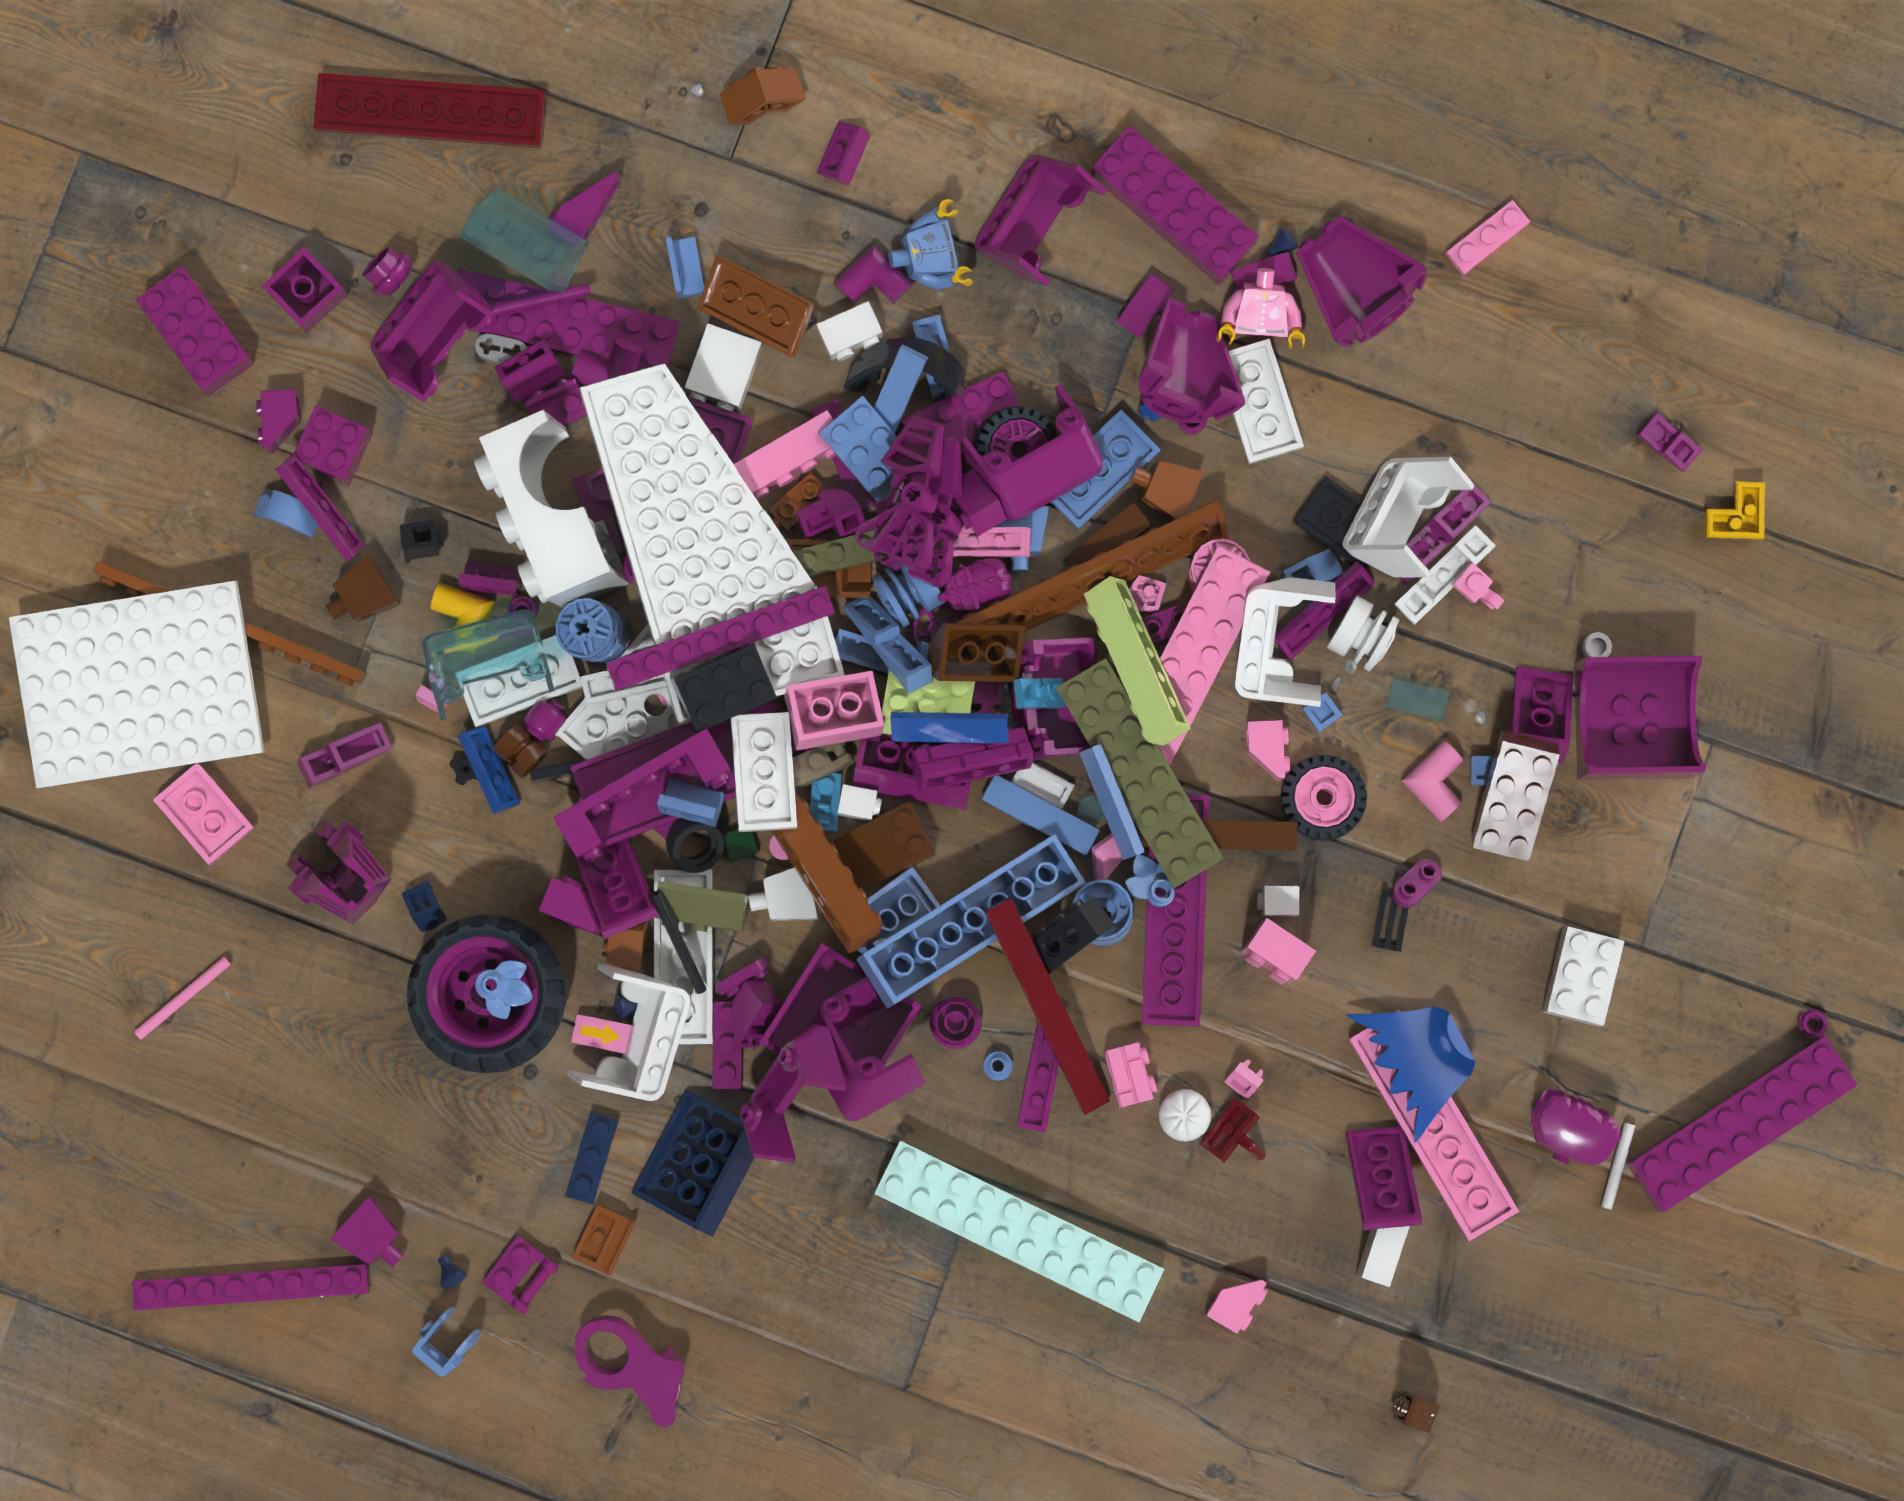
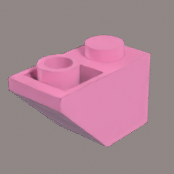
M1282 720L1247 722V754L1277 781H1283L1285 773H1290L1289 756H1284V745H1288L1289 741L1288 728L1283 727Z
M1257 1279L1219 1289L1205 1315L1237 1334L1240 1329L1245 1331L1253 1318L1249 1313L1254 1304L1259 1306L1268 1290L1264 1289L1267 1283Z

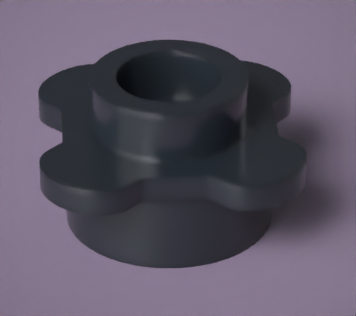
M467 755L460 759L453 758L451 760L450 767L455 771V781L457 784L465 785L467 781L477 780ZM465 766L469 767L467 772L464 771Z

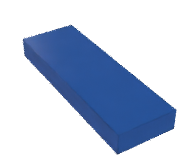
M482 726L460 734L458 738L492 813L496 814L518 806L520 804L500 757L493 751L494 744L486 727Z

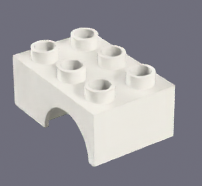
M541 410L479 437L485 454L474 458V464L485 488L488 491L494 489L499 498L503 497L507 507L497 511L496 517L509 544L516 542L521 551L525 550L529 561L518 565L520 577L528 594L531 597L538 595L542 603L550 601L564 608L568 603L576 599H595L628 585L629 582L603 520L599 522L591 520L584 507L572 510L552 509L548 504L542 488L543 467L550 452L560 442L569 438V435L564 425L546 411Z

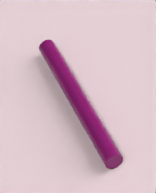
M589 283L491 304L489 307L494 313L492 316L590 295L591 289Z

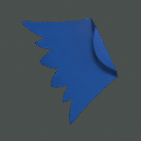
M1439 1007L1393 1013L1347 1014L1346 1016L1355 1022L1379 1032L1369 1038V1041L1389 1046L1376 1059L1375 1065L1388 1069H1399L1390 1087L1391 1094L1413 1091L1408 1100L1406 1110L1410 1111L1419 1106L1414 1130V1143H1416L1449 1098L1471 1076L1475 1067L1473 1055L1450 1012Z

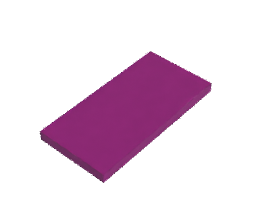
M731 718L707 729L732 773L728 777L729 782L715 790L724 793V802L736 798ZM689 723L571 766L570 768L582 800L697 733L693 732ZM690 760L685 761L686 767L672 775L670 771L661 775V781L651 788L646 789L645 786H642L635 790L636 796L621 804L618 800L609 806L610 811L596 819L593 815L589 817L605 847L682 819L660 813L657 802L660 794L665 795L668 782L671 779L706 788Z

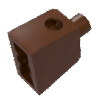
M366 555L333 584L340 597L325 606L334 620L349 612L356 622H360L399 606L400 603L373 559Z

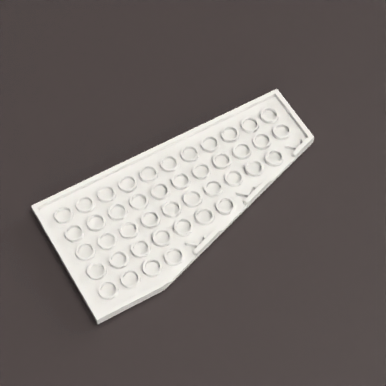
M665 364L579 388L654 645L818 588L789 548L790 546L741 478L737 472L738 470L689 402L684 391ZM828 616L752 643L756 646L776 696L785 694L788 685L845 676ZM727 652L663 674L679 726L687 724L688 720L670 677Z

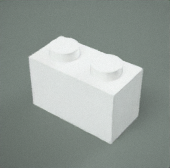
M869 301L816 324L817 331L831 361L836 358L838 361L848 359L854 355V350L861 347L867 350L880 343L879 339L883 338L882 329Z

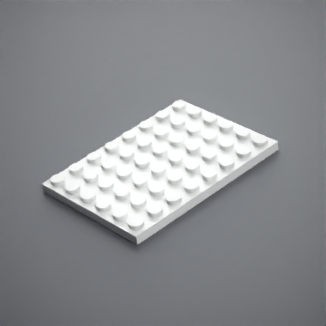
M237 581L9 617L36 788L265 752Z

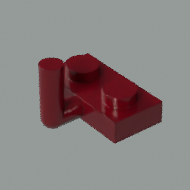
M1236 1098L1200 1142L1203 1148L1223 1163L1226 1162L1238 1145L1247 1150L1258 1161L1263 1160L1266 1155L1260 1146L1246 1136L1260 1117Z

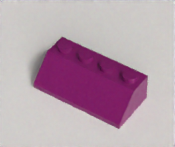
M563 875L560 876L559 880L551 878L539 911L550 918L604 938L588 895L584 892L585 887Z

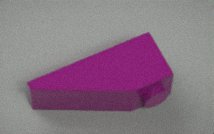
M616 172L611 173L563 204L557 213L552 212L546 222L548 236L579 254L620 185V175Z

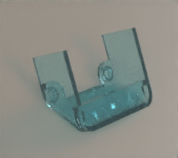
M519 610L435 632L426 636L422 641L430 684L441 721L447 719L444 703H453L459 700L465 692L464 685L520 670L521 676L531 681L540 680L545 677L549 692L555 691L534 612L530 610Z

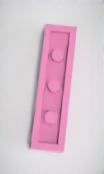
M962 527L959 535L951 539L954 544L953 557H1030L1031 528L993 527L977 536L971 528L966 530ZM938 540L937 545L933 547V552L941 551L945 545V540Z

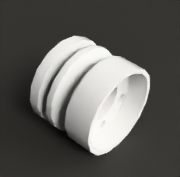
M1357 595L1337 627L1327 648L1342 657L1351 648L1356 649L1353 663L1356 665L1364 654L1367 655L1368 659L1363 669L1370 672L1373 666L1382 660L1395 638L1396 627L1400 619L1393 616L1387 626L1382 625L1381 623L1387 612L1383 610L1375 620L1370 618L1373 604Z

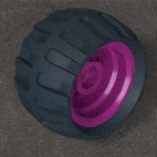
M499 915L465 917L436 932L417 954L407 983L408 1011L412 1024L422 1042L444 1062L470 1072H502L516 1068L534 1058L548 1045L555 1035L565 1010V977L554 950L539 933L529 926L512 918ZM490 959L496 961V967L504 961H518L526 965L525 973L520 980L529 987L533 998L524 1005L513 1006L516 1009V1014L513 1017L501 1019L493 1016L487 1010L485 999L480 997L475 990V980L481 972L487 970L485 964ZM461 971L469 973V979L465 982L459 980V973ZM488 979L485 983L486 988L491 986L490 989L493 990L495 988L494 980ZM457 1000L465 1002L464 1010L457 1011L455 1009ZM482 1017L487 1018L489 1021L488 1027L485 1029H481L478 1026V1020Z

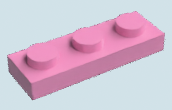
M1512 200L1448 250L1445 255L1464 276L1529 225L1531 221Z

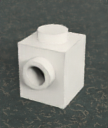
M843 784L838 815L871 821L873 820V815L879 816L882 799L877 798L878 792L875 790Z
M1299 886L1262 887V893L1257 892V910H1262V917L1299 916Z

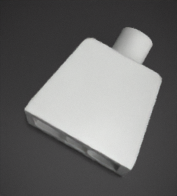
M795 868L763 879L765 892L748 894L751 912L768 909L771 921L818 919L814 898Z

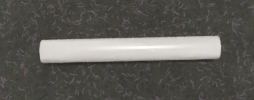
M1623 1124L1622 1136L1618 1142L1601 1203L1603 1208L1610 1210L1613 1208L1635 1125Z

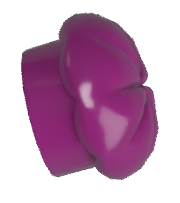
M387 247L370 262L362 276L374 285L373 290L375 294L379 296L391 295L410 274L411 258L405 252L398 254L390 247Z
M949 997L940 1001L934 1007L930 1016V1030L933 1037L938 1043L947 1048L961 1049L967 1047L977 1039L981 1031L982 1019L978 1008L971 1001L962 997Z

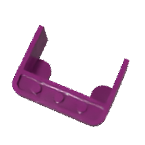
M1033 155L1023 163L976 237L975 248L984 256L1020 278L1048 286L1050 281L1039 272L1041 257L1035 253V250L1063 207L1073 208L1079 206L1084 201L1088 191L1105 195L1107 190L1077 164Z
M1060 384L1055 386L1060 412L1056 417V427L1061 435L1020 459L1012 462L1009 456L1001 451H993L981 457L967 437L962 439L967 465L971 470L974 469L996 495L1006 517L1010 520L1024 518L1097 476L1103 469L1102 454L1083 414Z
M868 977L825 999L812 1025L827 1026L830 1030L847 1088L845 1091L828 1090L842 1116L848 1121H858L926 1084L912 1054L887 1067H884L880 1059L874 1056L864 1057L854 1063L840 1038L838 1030L882 1007Z
M814 1024L789 1041L781 1049L780 1054L746 1104L742 1106L740 1118L744 1124L752 1157L794 1163L796 1156L784 1113L803 1085L845 1091L847 1088L832 1036L827 1026Z

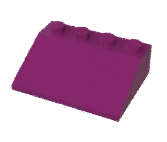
M879 700L880 707H881V712H882L883 702H884V701ZM882 733L881 736L861 740L853 786L875 790L878 793L966 810L972 781L921 792L911 769L912 751L924 744L936 746L944 743L892 741V735Z

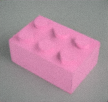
M873 671L788 685L784 697L787 711L789 712L796 751L881 736L884 721Z
M1266 918L1259 923L1241 952L1246 955L1244 957L1246 962L1257 969L1263 966L1270 971L1268 976L1282 985L1285 982L1290 984L1299 978L1316 950Z

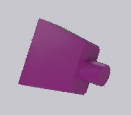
M368 1197L330 1238L334 1243L369 1265L374 1264L381 1257L393 1268L404 1256L392 1244L400 1236V1231L373 1197Z

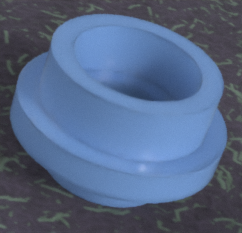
M993 1052L984 1060V1072L992 1080H1004L1012 1071V1061L1003 1052ZM999 1060L1003 1063L1002 1071L996 1072L993 1070L992 1064L994 1061Z

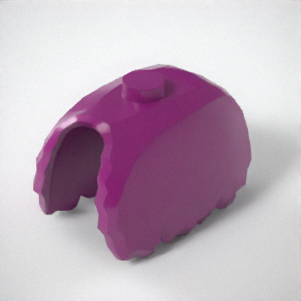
M1546 1089L1540 1098L1535 1101V1107L1531 1112L1533 1118L1531 1121L1533 1126L1532 1132L1536 1143L1548 1148L1554 1153L1552 1158L1565 1164H1569L1570 1160L1590 1166L1599 1165L1610 1157L1622 1136L1619 1125L1615 1123V1118L1608 1115V1111L1602 1108L1596 1109L1590 1102L1586 1103L1582 1098H1576L1574 1095L1565 1097L1564 1091L1561 1090L1553 1091Z

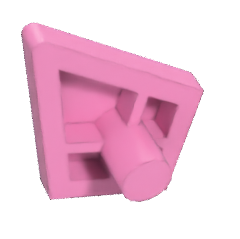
M1141 575L1137 577L1129 590L1139 612L1159 610L1166 583Z
M1112 833L1092 847L1094 881L1106 880L1123 860Z

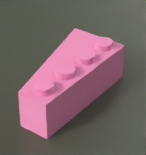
M828 411L821 413L734 464L738 470L737 472L757 501L778 487L785 486L800 473L809 472L818 465L817 462L825 457L831 459L836 456L831 447L818 434L833 421Z

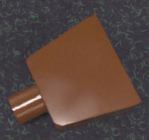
M1157 461L1153 463L1150 471L1136 465L1129 481L1143 487L1139 495V501L1171 522L1174 518L1187 514L1204 472L1164 461Z

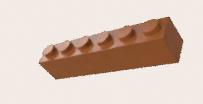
M795 791L797 829L771 830V832L850 954L880 939V931L883 925L881 917L877 911L871 910L864 890L857 888L853 882L851 870L847 865L843 866L839 860V854L833 843L829 844L824 837L825 833L821 823L814 821L810 815L808 803L805 799H800Z

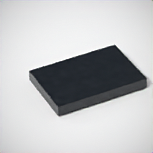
M1326 476L1293 524L1328 549L1331 548L1332 552L1349 564L1353 565L1355 562H1358L1365 569L1369 565L1351 556L1343 547L1344 537L1363 501Z

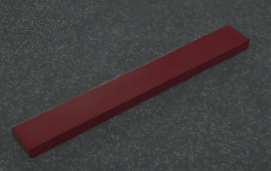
M1008 897L984 910L1082 1113L1086 1115L1110 1102L1013 900Z

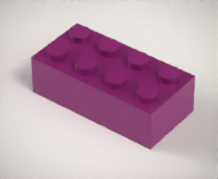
M183 266L135 299L207 397L254 365V362Z

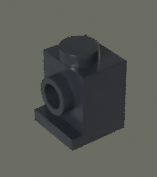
M434 519L399 525L405 563H411L413 559L439 555V547H443L444 542L441 529L436 530Z

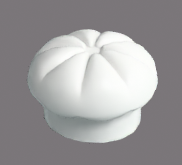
M1190 1089L1173 1091L1164 1098L1159 1108V1122L1163 1131L1177 1141L1187 1142L1199 1138L1206 1132L1211 1121V1110L1208 1102L1201 1094Z

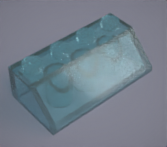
M500 189L494 191L471 211L459 237L546 289L561 293L565 292L589 244L587 240Z

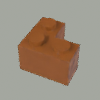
M781 65L770 69H763L761 66L754 67L746 72L747 76L730 82L728 84L729 87L719 93L730 125L751 124L768 112L789 111L806 100L796 69L783 68Z
M650 920L608 937V940L604 939L602 957H606V965L633 972H641Z

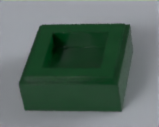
M738 829L722 835L731 862L759 853L752 831L738 832Z

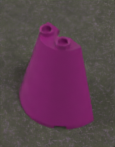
M1339 216L1335 220H1330L1322 227L1321 232L1323 234L1319 238L1305 240L1300 245L1299 250L1296 251V254L1333 339L1340 346L1351 347L1353 345L1352 341L1358 339L1360 343H1363L1381 333L1409 308L1415 300L1413 293L1416 288L1420 290L1424 286L1427 269L1423 264Z
M1168 298L1139 375V390L1142 394L1143 402L1159 416L1183 423H1201V418L1213 416L1216 420L1235 413L1245 405V398L1223 334H1221L1219 342L1216 340V335L1221 329L1217 317L1203 311L1188 313L1185 311V304Z

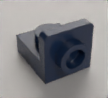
M428 880L401 893L412 920L421 932L435 929L441 923L447 921V917L440 908Z

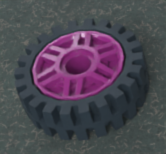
M1010 406L996 410L991 413V416L985 418L982 426L977 430L978 434L974 438L973 444L981 457L993 451H1001L1006 453L1014 462L1058 437L1055 432L1056 428L1040 412L1028 407ZM1020 441L1023 445V451L1019 456L1015 457L1011 453V446L1014 442Z

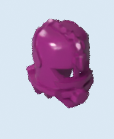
M994 557L979 559L975 563L965 566L959 564L956 565V570L951 575L950 580L946 582L945 592L938 595L937 599L939 601H948L953 610L973 613L981 606H989L996 601L1007 599L1012 591L1010 586L1012 576L1006 571L1005 564L1000 559Z

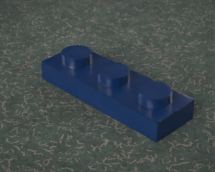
M590 1112L565 1194L566 1197L594 1204L619 1120Z

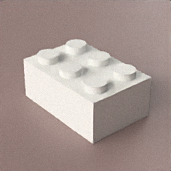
M1569 926L1562 928L1542 1012L1597 1027L1604 1026L1624 941Z

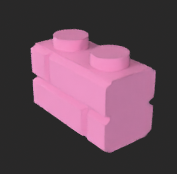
M1138 1042L1104 1051L1119 1108L1154 1099L1152 1093L1157 1092L1153 1075L1147 1076L1145 1065L1150 1064L1146 1047L1140 1048Z

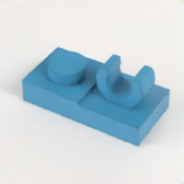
M1020 678L1013 680L1017 709H1058L1066 707L1065 702L1056 687L1063 684L1062 678Z
M833 773L812 783L810 815L814 821L821 823L824 831L837 832L838 808L842 774Z

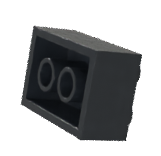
M752 643L736 648L670 677L691 730L696 733L777 698L756 646Z

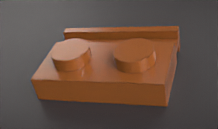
M597 1204L572 1258L611 1276L636 1222Z

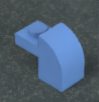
M264 489L253 514L261 519L277 523L295 533L313 538L318 527L316 521L299 499L277 490Z

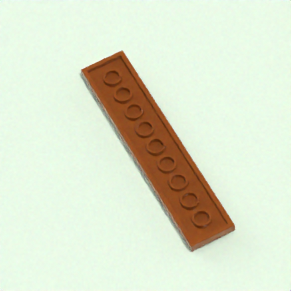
M1218 500L1211 504H1203L1192 513L1178 516L1160 528H1152L1144 535L1134 540L1124 541L1117 548L1108 552L1098 553L1091 560L1083 564L1073 565L1055 577L1045 578L1038 585L1029 589L1019 590L1014 596L1003 601H996L978 613L968 614L956 623L1025 625L1026 632L1086 604L1087 601L1084 593L1110 576L1125 580L1126 584L1135 581L1139 575H1148L1197 552L1202 545L1211 540L1227 538L1228 534L1223 509Z

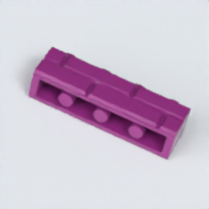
M1008 727V743L944 742V744L936 746L929 744L919 746L916 750L912 751L910 763L919 790L922 792L1031 768L1034 755L1024 727L1017 729Z

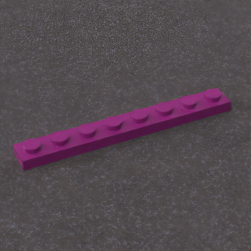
M821 586L608 661L605 664L613 687L617 691L835 614L826 586Z
M368 1264L132 1281L133 1309L147 1310L368 1294Z

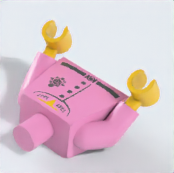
M1267 268L1257 269L1256 283H1244L1242 289L1236 290L1223 308L1222 328L1216 335L1217 342L1221 340V334L1226 333L1230 337L1228 343L1230 345L1235 338V333L1288 337V347L1292 349L1291 341L1293 339H1300L1302 348H1304L1305 336L1301 333V312L1293 296L1285 292L1284 286L1273 285L1274 270Z

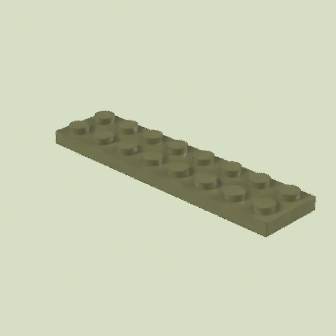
M1105 658L1056 687L1090 747L1098 744L1102 745L1126 807L1173 888L1223 860L1222 854L1157 744L1149 743L1143 737L1140 721L1130 708L1132 703L1107 659Z

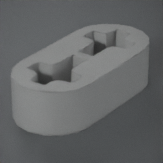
M483 334L475 342V350L482 360L500 364L512 357L510 354L504 353L505 350L515 351L516 347H519L521 352L527 348L519 340L494 334ZM488 341H492L493 346L500 348V351L490 350L489 354H485L481 346L482 344L487 345Z

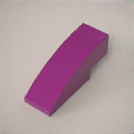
M380 722L301 757L297 764L309 789L367 763L390 751L393 747Z

